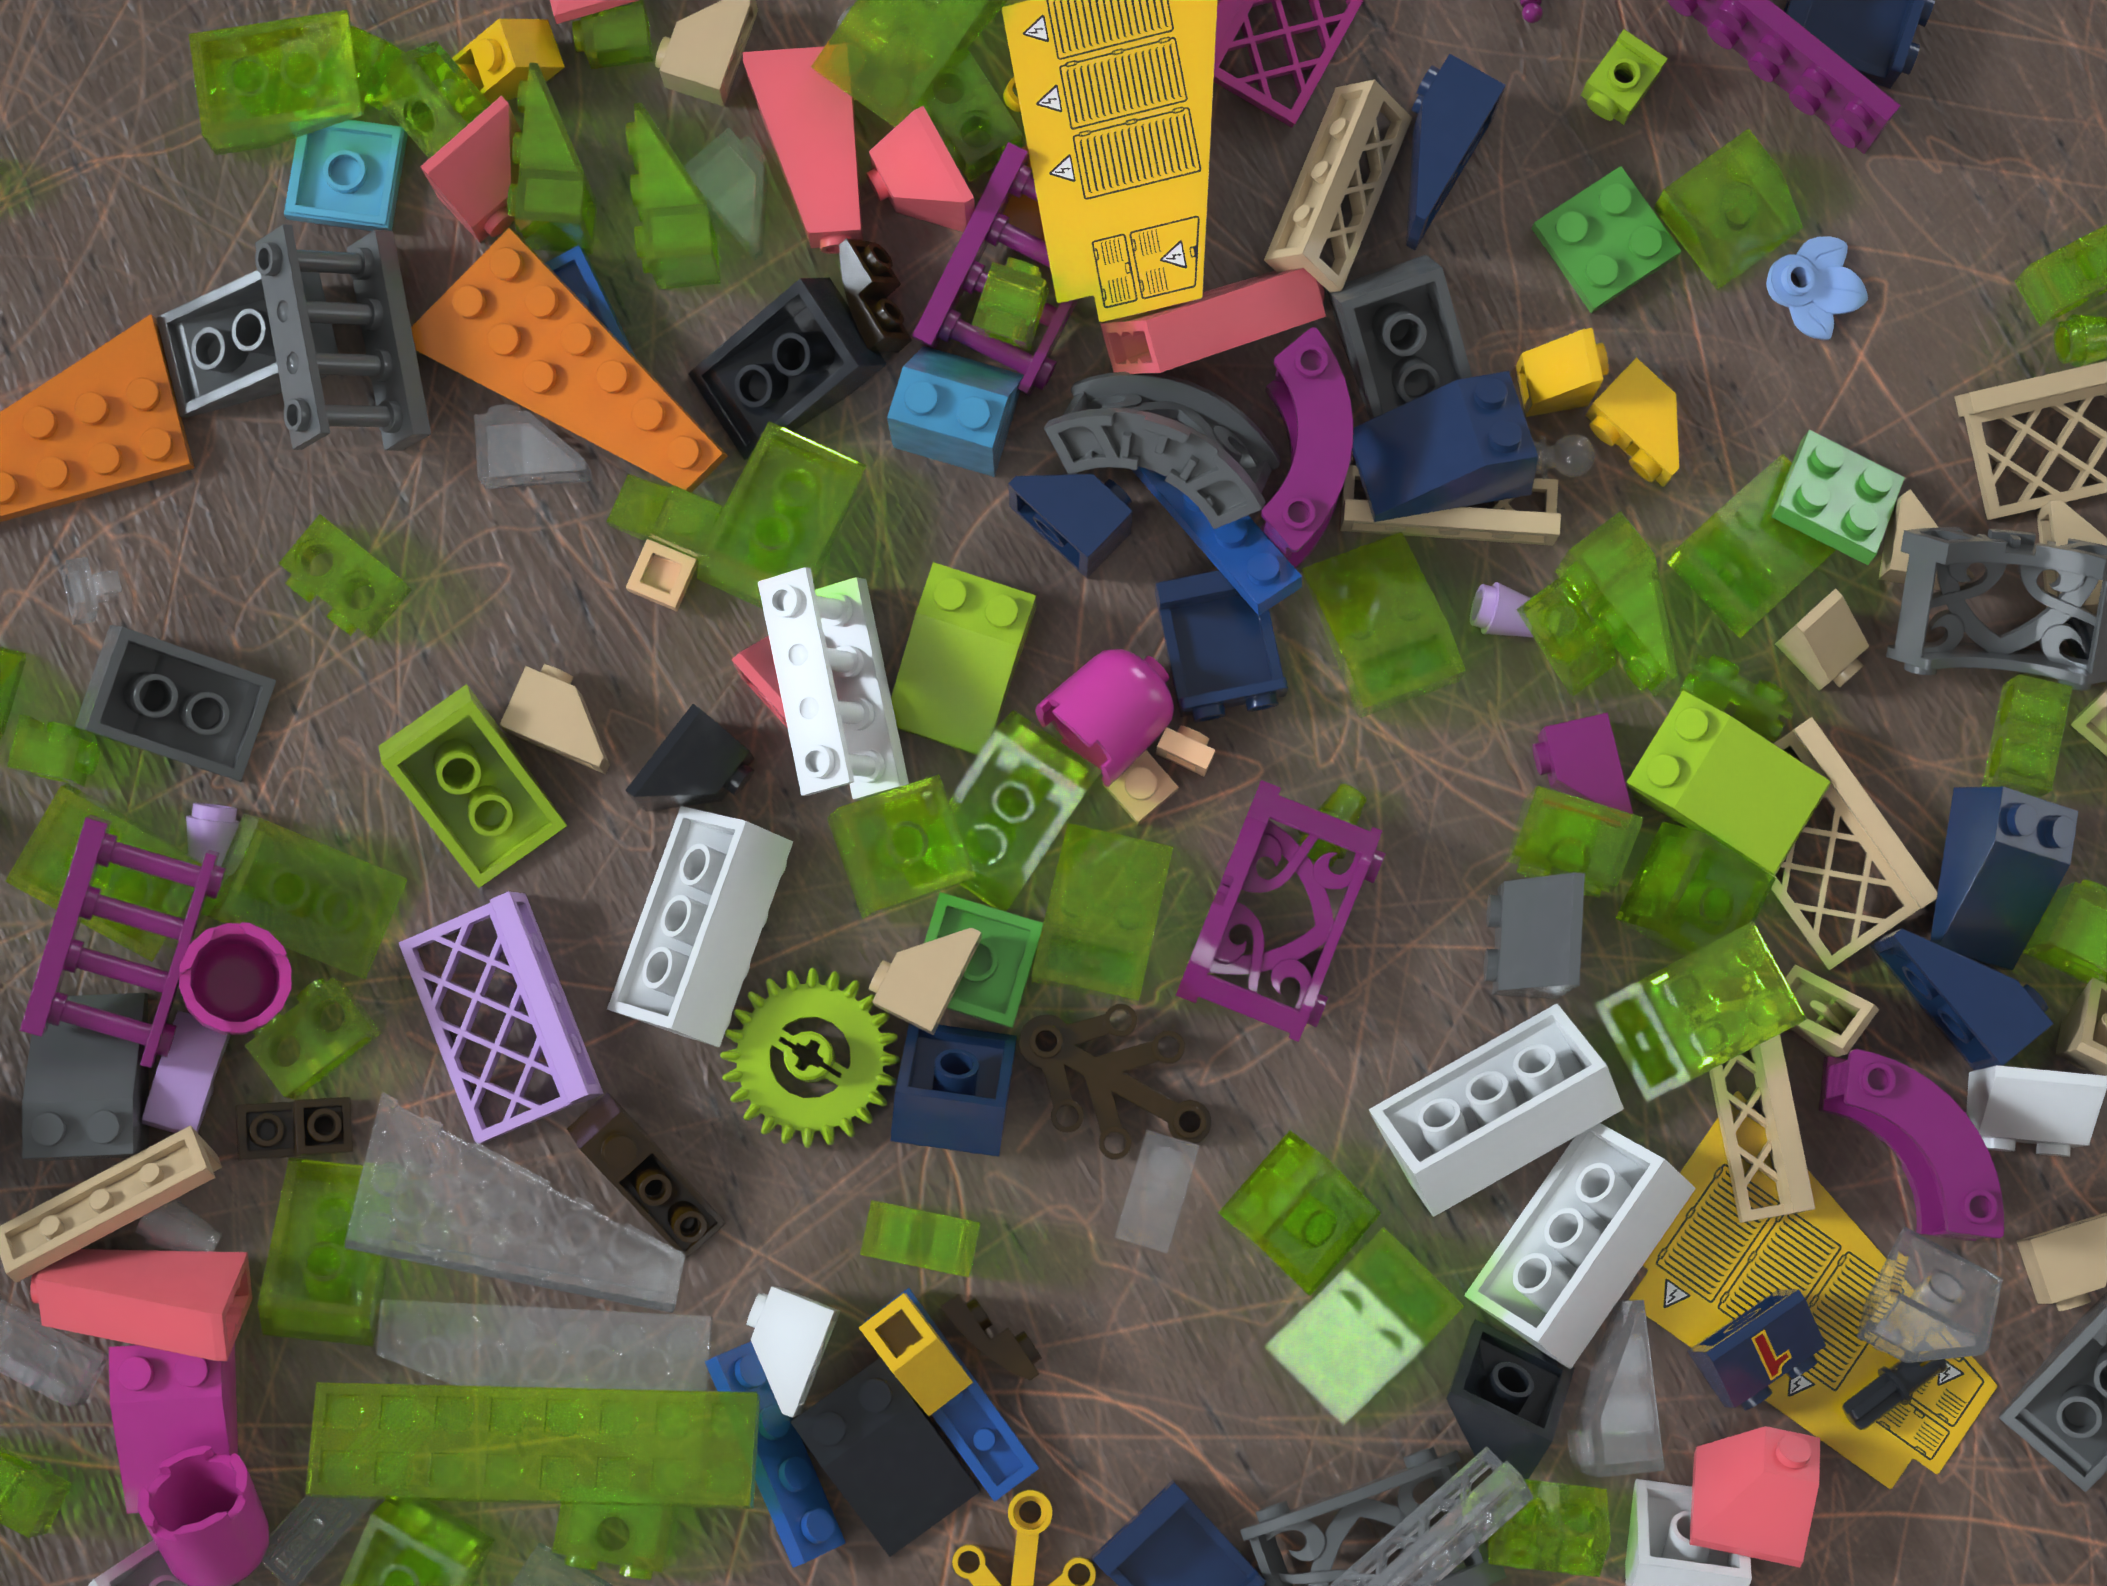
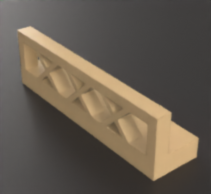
M1375 79L1335 88L1264 258V261L1276 272L1304 268L1330 293L1339 292L1343 289L1412 120V117ZM1379 111L1391 122L1382 141H1380L1376 120ZM1366 151L1370 174L1367 182L1363 184L1359 160L1362 152ZM1346 194H1349L1353 215L1348 227L1344 226L1341 203ZM1328 238H1331L1335 258L1331 268L1319 258Z
M1349 465L1343 485L1340 531L1551 546L1554 545L1560 536L1561 514L1557 513V479L1534 478L1532 492L1545 493L1544 512L1516 511L1509 504L1514 498L1494 501L1496 505L1492 509L1459 507L1374 522L1368 500L1354 499L1355 480H1361L1357 466Z
M1771 991L1750 994L1739 1000L1697 1007L1739 1223L1815 1209ZM1741 1012L1745 1036L1735 1050L1717 1038L1713 1016ZM1747 1045L1751 1061L1741 1055ZM1720 1051L1730 1057L1724 1067L1722 1066ZM1736 1062L1753 1073L1756 1089L1746 1104L1727 1091L1725 1077ZM1758 1098L1762 1115L1752 1109ZM1730 1104L1740 1110L1734 1121ZM1746 1116L1765 1128L1767 1142L1757 1157H1754L1738 1146L1736 1131ZM1769 1152L1773 1169L1763 1163ZM1741 1158L1751 1164L1745 1175ZM1757 1170L1776 1182L1780 1205L1751 1209L1747 1185Z
M190 1125L0 1226V1257L6 1274L17 1283L216 1178L214 1172L222 1168L218 1155Z

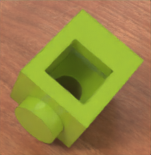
M1623 29L1614 45L1587 80L1581 96L1587 100L1588 107L1596 115L1609 121L1614 118L1624 125L1660 76L1668 58ZM1617 71L1631 82H1619L1615 78L1614 72Z

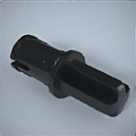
M1925 1340L1892 1367H1881L1878 1369L1879 1377L1844 1402L1842 1409L1846 1418L1857 1429L1865 1430L1898 1404L1908 1405L1911 1403L1910 1395L1939 1373L1947 1370L1943 1357L1939 1354L1921 1367L1920 1364L1931 1357V1353L1936 1350L1933 1345Z

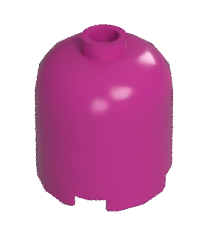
M1109 649L1094 656L1036 706L1035 712L1043 728L1052 722L1056 730L1063 737L1056 746L1065 757L1091 780L1102 774L1103 777L1101 779L1104 785L1109 787L1165 731V728L1168 727L1172 720L1174 705L1171 693L1165 684L1169 680V675L1157 660L1151 656H1146L1142 659L1138 655L1123 649Z
M225 923L215 928L206 929L189 944L180 963L179 989L190 1014L203 1027L222 1035H244L264 1027L282 1010L291 991L292 968L284 946L269 931L251 923Z
M204 1445L183 1450L158 1465L161 1474L150 1484L148 1490L142 1487L138 1493V1512L172 1574L188 1586H233L246 1579L260 1565L269 1546V1525L251 1476L240 1456L236 1453L231 1454V1456L228 1454L214 1453L211 1446Z

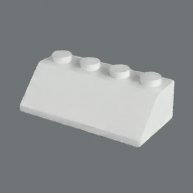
M680 806L607 1010L693 1040L720 1047L725 1031L731 1022L732 1011L742 983L749 972L750 961L761 930L767 921L768 911L779 880L785 871L793 841L744 820Z
M1556 1003L1370 1108L1369 1112L1410 1185L1434 1217L1622 1111L1624 1108L1608 1066Z
M1599 1123L1574 1137L1464 1296L1531 1345L1571 1369L1696 1188L1664 1158Z

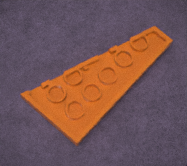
M508 228L411 327L416 351L691 494L728 457L517 232L511 228Z
M152 314L0 412V522L195 468L182 417L179 415L157 320Z

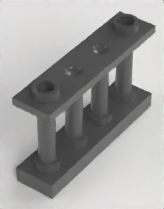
M282 224L255 242V264L258 272L261 274L285 405L284 422L290 433L292 449L302 450L330 434L329 427H378L381 431L384 450L403 451L431 435L393 231L374 230L347 247V252L297 250L293 227L287 224ZM301 272L350 274L353 279L357 303L306 301ZM310 323L359 325L362 328L366 354L316 353ZM320 375L369 376L372 381L376 406L325 405Z

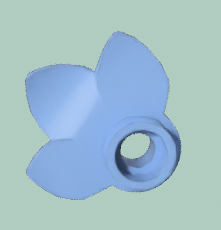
M1827 236L1807 240L1803 243L1797 254L1785 255L1772 264L1766 282L1771 298L1778 304L1789 307L1794 325L1799 331L1819 340H1829L1832 337L1834 329L1833 315L1853 312L1862 307L1868 300V294L1862 280L1851 269L1843 267L1848 245L1839 238ZM1791 272L1797 276L1800 288L1793 284Z

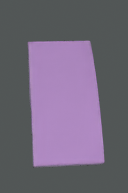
M178 1011L173 1025L177 1026L168 1056H161L142 1117V1124L172 1133H177L191 1125L198 1133L214 1091L213 1081L231 1035H222L203 1027L191 1014Z

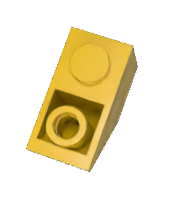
M498 19L440 67L456 116H465L488 108L500 96L508 101L534 92L565 66L548 19Z
M1593 328L1579 330L1521 353L1515 367L1525 416L1530 417L1585 407L1590 404L1598 388L1601 387L1603 375H1608L1609 372L1606 348L1603 343L1596 344Z
M1636 357L1592 403L1585 416L1592 421L1589 426L1601 441L1609 446H1613L1616 443L1631 457L1629 464L1640 477L1651 483L1656 480L1664 487L1679 469L1676 393Z
M907 1293L900 1295L859 1327L891 1372L928 1416L932 1415L973 1383Z

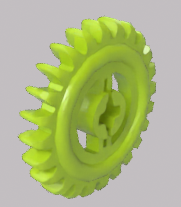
M813 967L809 970L805 984H800L796 974L789 970L787 972L785 989H781L773 979L767 978L766 985L769 997L764 999L752 991L748 992V998L755 1010L750 1013L735 1009L733 1014L744 1025L743 1029H727L724 1034L738 1044L736 1049L723 1051L720 1054L722 1059L737 1063V1068L722 1076L725 1082H740L742 1085L731 1096V1102L751 1101L743 1118L746 1121H751L763 1114L765 1118L761 1128L762 1135H768L778 1125H781V1141L783 1144H788L796 1131H801L804 1146L810 1148L816 1132L820 1131L825 1142L828 1145H833L835 1128L838 1126L849 1137H854L855 1129L852 1119L858 1117L868 1124L873 1123V1117L867 1105L873 1103L879 1106H886L887 1100L877 1089L879 1086H895L897 1083L895 1078L883 1072L884 1067L900 1062L899 1056L884 1052L885 1047L897 1041V1034L880 1033L879 1031L890 1019V1014L884 1012L871 1016L870 1011L874 1006L872 1001L875 995L871 994L857 1001L856 997L860 987L857 980L852 981L843 991L839 990L840 976L837 971L831 973L825 985L820 984L818 972ZM806 1018H819L833 1023L844 1034L850 1047L849 1069L836 1062L832 1044L821 1034L806 1031L793 1036L784 1031L785 1027ZM781 1038H784L798 1048L802 1046L810 1049L815 1043L820 1044L817 1052L826 1065L842 1075L838 1078L823 1067L819 1066L817 1068L813 1065H809L805 1071L800 1070L802 1060L796 1055V1051L780 1042ZM773 1046L784 1052V1063L788 1071L797 1079L807 1083L828 1079L838 1085V1087L821 1097L802 1098L789 1093L778 1083L771 1068V1051Z

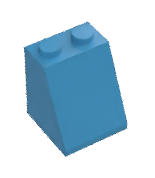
M923 346L903 366L887 416L893 448L995 477L1021 393L1018 387L1024 375Z

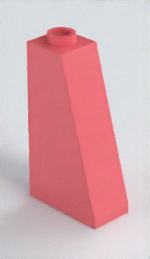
M849 45L743 52V64L749 85L810 247L821 248L823 253L839 254V244L846 238L863 241L852 63Z
M1304 268L1283 272L1273 271L1203 292L1201 299L1102 322L1100 326L1113 373H1161L1326 317L1323 306L1324 288Z
M79 1249L34 1273L30 1285L31 1300L34 1304H39L42 1326L214 1361L228 1360L253 1299L248 1252Z

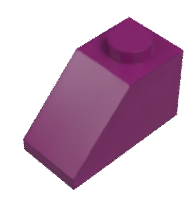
M1608 712L1546 726L1538 734L1539 742L1532 745L1533 756L1539 775H1548L1551 788L1615 827L1626 825L1634 818Z

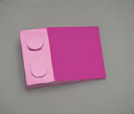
M235 1343L227 1361H214L140 1345L108 1347L110 1407L127 1514L139 1513L138 1493L140 1489L145 1487L148 1490L150 1484L161 1474L158 1465L183 1450L204 1445L211 1446L214 1453L228 1454L231 1456V1454L236 1453L238 1455Z

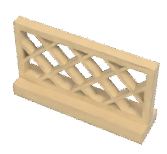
M2107 361L1954 396L1959 417H1965L1987 520L2039 509L2051 500L2069 502L2107 493V477L2093 469L2107 447V430L2104 431L2082 417L2095 396L2102 395L2107 398ZM2081 400L2074 411L2064 405L2065 403ZM2051 407L2069 419L2054 443L2031 429L2032 424L2043 408ZM2029 412L2023 423L2012 417L2013 415ZM2000 419L2017 430L2003 455L1986 445L1982 428L1983 422ZM2077 424L2100 438L2086 463L2062 449ZM2025 436L2049 451L2034 475L2010 460ZM2057 456L2080 470L2070 489L2059 492L2042 481ZM1989 458L1997 462V465L1995 466L1993 471L1991 469ZM2006 468L2029 484L2017 502L2000 506L1995 483ZM2088 476L2098 482V484L2082 487ZM2037 488L2047 494L2046 496L2030 499Z
M1811 717L1776 741L1774 745L1782 750L1790 746L1800 762L1831 781V785L1823 798H1827L1834 808L1831 831L1804 827L1801 832L1829 837L1824 869L1793 864L1795 844L1787 855L1786 861L1780 867L1784 868L1782 883H1780L1776 876L1756 865L1754 866L1825 967L1831 970L1898 923L1937 899L1938 892L1816 721ZM1840 818L1852 835L1837 832ZM1836 839L1858 842L1865 851L1866 857L1862 876L1830 870ZM1871 863L1875 865L1885 880L1869 877ZM1791 870L1822 875L1817 907L1794 903L1789 896L1787 887ZM1829 876L1861 882L1855 913L1824 908ZM1868 883L1890 887L1903 907L1885 919L1862 915ZM1800 910L1816 913L1813 928ZM1822 914L1854 919L1850 943L1832 955L1819 938ZM1861 921L1876 923L1875 926L1859 936Z

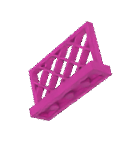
M1218 0L1213 82L1292 128L1299 119L1363 0H1346L1347 7L1342 14L1326 18L1323 17L1319 0H1308L1314 21L1291 27L1288 26L1281 0ZM1272 2L1279 30L1254 36L1248 18L1250 9ZM1337 24L1329 38L1326 26ZM1241 27L1244 39L1233 41ZM1317 29L1323 51L1319 58L1299 63L1291 35ZM1282 38L1290 65L1264 72L1256 44ZM1247 47L1255 74L1236 78L1219 68V65L1228 51ZM1313 68L1305 82L1302 71ZM1288 74L1293 75L1298 96L1291 109L1272 99L1267 83L1268 79ZM1258 83L1260 91L1251 87L1249 84Z

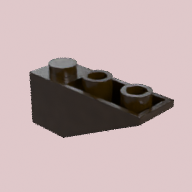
M608 1092L567 1128L582 1153L684 1260L726 1224L664 1152Z

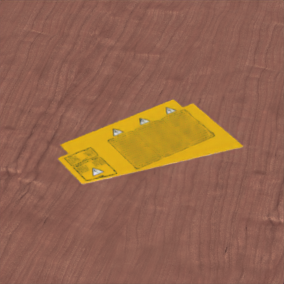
M1027 0L1002 7L1057 303H1063L1094 296L1099 322L1181 304L1203 297L1218 0Z
M1736 1091L1733 1096L1746 1104L1747 1100L1739 1091ZM1730 1104L1734 1121L1740 1110ZM1746 1116L1736 1131L1738 1146L1754 1157H1757L1767 1142L1765 1128ZM1717 1118L1680 1172L1696 1189L1643 1264L1648 1272L1629 1298L1628 1303L1692 1348L1776 1290L1799 1289L1807 1301L1826 1346L1814 1354L1818 1363L1811 1369L1792 1380L1789 1379L1787 1374H1784L1768 1385L1773 1393L1765 1401L1811 1434L1819 1437L1821 1441L1888 1489L1894 1487L1912 1459L1917 1460L1935 1474H1939L1996 1390L1997 1384L1809 1170L1808 1175L1815 1209L1739 1223L1719 1118ZM1769 1152L1763 1163L1773 1169ZM1741 1158L1745 1175L1751 1164ZM1757 1170L1747 1185L1751 1209L1780 1205L1776 1182ZM1925 1340L1936 1348L1931 1353V1357L1921 1363L1920 1366L1923 1367L1940 1354L1946 1362L1947 1370L1939 1373L1910 1395L1911 1403L1905 1406L1901 1403L1865 1430H1859L1849 1422L1842 1409L1844 1402L1879 1377L1878 1369L1883 1366L1887 1368L1892 1367Z

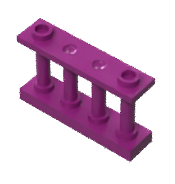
M1008 142L912 336L936 349L940 339L946 342L953 339L1023 374L1024 377L1018 390L1030 397L1035 387L1044 390L1057 365V361L1051 359L1050 356L1079 299L1060 303L1057 308L985 272L986 266L979 263L988 243L995 247L998 243H1001L1050 268L1046 242L1010 224V217L1003 214L1012 195L1021 198L1024 194L1038 201L1032 168L1027 166L1030 160L1028 151ZM964 291L971 295L974 291H977L1047 326L1048 329L1035 355L1033 356L961 320L962 314L955 311Z
M89 815L85 817L19 1031L42 1037L48 1030L49 1024L59 1026L60 1022H65L145 1045L140 1065L151 1068L157 1055L167 1057L177 1026L167 1022L179 986L180 963L189 944L193 941L206 897L217 899L226 868L216 865L220 853L213 850L206 852L201 867L117 842L118 836L109 834L112 824L111 820ZM113 863L194 887L186 918H179L101 895V889L92 886L98 866L108 868L109 864ZM93 916H97L179 940L169 972L85 948V942L76 939L82 918L92 920ZM77 969L161 992L162 995L153 1024L69 1001L68 994L59 992L65 972L75 973Z

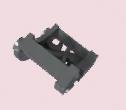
M1114 372L1077 381L1071 387V393L1074 397L1063 415L1049 420L1044 427L1068 475L1084 470L1105 467L1132 470L1143 467L1166 476V482L1188 496L1203 512L1213 529L1262 510L1266 501L1261 493L1271 471L1278 468L1281 463L1280 456L1260 428L1232 403L1193 382L1158 373L1130 374L1128 372Z
M1959 527L1904 530L1901 552L1909 554L1896 641L1894 645H1888L1886 657L1905 663L1904 669L1906 671L1920 675L1937 674V669L1943 668L2000 669L2058 679V685L2072 690H2090L2092 684L2107 681L2106 545L2068 538V544L2056 546L2054 541H2047V544H2034L2036 533L1989 529L1988 536L1985 534L1973 536L1962 533L1963 530ZM1982 563L1985 566L1984 575L1980 579L1959 586L1958 581L1969 582L1972 580L1967 575V569L1971 564ZM2007 564L2018 565L2022 583L2028 592L2036 600L2048 607L2025 624L2002 635H1998L1979 620L1965 599L1979 596L1988 591L2001 578ZM2045 570H2055L2058 572L2057 580L2049 583L2052 589L2062 592L2059 596L2053 595L2037 585V578L2041 572ZM1937 574V580L1940 587V591L1933 593L1935 577ZM2103 580L2097 614L2095 615L2093 612L2082 607V605L2089 598L2098 581ZM1946 604L1949 610L1937 613L1928 625L1930 609ZM2071 617L2094 626L2088 660L2067 656L2059 650L2060 643L2065 639H2073L2082 645L2079 634L2070 624L2066 623ZM1927 626H1929L1930 630L1939 626L1945 627V634L1941 639L1935 642H1925ZM1964 632L1975 643L1960 642ZM2039 640L2042 651L2024 648Z
M1434 1446L1403 1457L1406 1465L1405 1468L1349 1490L1292 1510L1289 1509L1287 1501L1255 1512L1258 1522L1240 1530L1243 1540L1249 1539L1262 1577L1266 1581V1586H1293L1292 1584L1328 1586L1329 1582L1332 1581L1350 1582L1356 1586H1375L1366 1577L1354 1571L1345 1569L1332 1570L1334 1560L1344 1538L1360 1517L1389 1524L1414 1538L1402 1549L1395 1561L1392 1573L1393 1586H1489L1507 1578L1500 1557L1490 1558L1455 1464L1461 1461L1458 1451L1455 1450L1437 1456ZM1432 1478L1446 1515L1431 1527L1422 1520L1431 1514L1434 1507V1497H1431L1425 1504H1418L1413 1498L1414 1488L1420 1482ZM1399 1486L1397 1490V1507L1368 1498ZM1341 1508L1324 1534L1316 1524L1308 1520ZM1449 1527L1453 1533L1462 1560L1441 1536ZM1290 1530H1297L1305 1535L1306 1543L1301 1550L1294 1551L1288 1549V1551L1299 1560H1313L1310 1572L1288 1573L1275 1538L1276 1535ZM1425 1547L1431 1553L1420 1557L1418 1561L1425 1562L1429 1567V1572L1424 1579L1414 1580L1409 1576L1407 1566L1411 1558L1420 1549Z

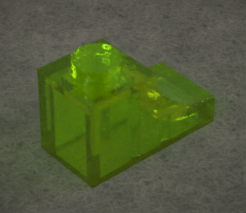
M628 473L606 522L609 526L643 541L649 539L697 559L699 565L706 567L728 519L723 507L717 503L677 486L667 487Z

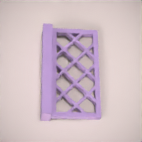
M508 891L490 899V903L399 942L476 1144H483L576 1103L586 1102L604 1094L525 893ZM487 918H491L498 936L490 956L465 946L473 925ZM460 931L456 941L446 938V936ZM435 941L453 948L441 977L425 970L417 950L418 948ZM503 951L508 964L499 960ZM462 953L487 963L476 991L451 981ZM496 967L513 974L517 984V989L510 1006L485 996ZM430 981L438 984L435 993L432 989ZM448 988L472 998L461 1027L445 1021L440 1006ZM522 1001L528 1014L519 1011ZM482 1003L506 1013L495 1042L471 1032ZM515 1018L532 1024L537 1038L529 1057L504 1046ZM449 1031L458 1034L454 1043ZM467 1039L492 1049L481 1077L464 1071L459 1059ZM542 1051L547 1064L538 1061ZM501 1053L526 1064L515 1092L490 1082ZM535 1068L552 1075L560 1097L544 1104L524 1097ZM469 1082H472L477 1085L474 1094L471 1090ZM486 1089L511 1099L503 1121L486 1128L479 1110ZM521 1104L531 1108L526 1112L516 1115Z

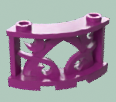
M1315 327L1307 330L1275 357L1274 365L1277 368L1275 379L1265 389L1284 422L1289 439L1291 466L1278 492L1262 509L1261 516L1266 522L1260 529L1295 569L1302 565L1315 549L1329 525L1339 494L1344 485L1353 445V416L1346 381L1327 341Z
M1261 780L1176 996L1196 1003L1198 997H1201L1290 1033L1288 1038L1299 1042L1306 1024L1317 1027L1328 997L1319 994V991L1364 880L1374 883L1380 870L1385 853L1376 848L1383 830L1372 826L1371 831H1368L1279 795L1281 787ZM1269 818L1310 835L1299 846L1290 835L1270 821ZM1319 838L1355 852L1354 860L1346 872L1342 874L1331 872L1329 860L1337 854L1334 852L1323 854L1313 865L1307 854ZM1282 855L1288 860L1289 863L1272 879H1264L1257 873L1256 865L1262 857L1272 858L1275 867L1279 864ZM1296 871L1310 899L1315 926L1294 941L1263 952L1264 934L1261 924L1248 907L1237 902L1241 890L1254 893L1274 890L1286 883ZM1347 887L1333 920L1332 908L1325 888L1342 889ZM1244 924L1250 927L1253 935L1252 954L1242 955L1245 951L1246 941L1239 945L1233 944L1230 941L1229 932L1235 925ZM1325 943L1311 977L1308 969L1298 959ZM1272 970L1271 982L1279 994H1281L1280 983L1283 979L1293 977L1299 981L1300 994L1294 1008L1258 994L1257 988L1260 972ZM1208 972L1227 975L1249 974L1248 989L1210 975Z
M1854 1049L1849 1052L1848 1059L1832 1056L1824 1057L1819 1111L1846 1118L1862 1126L1881 1142L1884 1141L1894 1151L1902 1163L1901 1167L1913 1193L1917 1218L1916 1234L1966 1241H1976L1978 1238H2002L2004 1235V1209L1997 1171L1979 1131L1951 1096L1918 1071L1894 1059L1876 1053Z

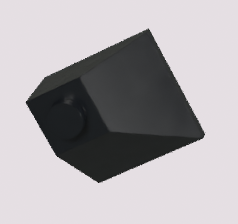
M692 704L625 791L646 812L720 802L728 792L735 796L744 788L754 773V769L749 766L754 757L743 744L703 710Z
M1475 1319L1468 1333L1446 1400L1476 1459L1527 1483L1553 1441L1575 1367L1569 1369L1544 1352Z

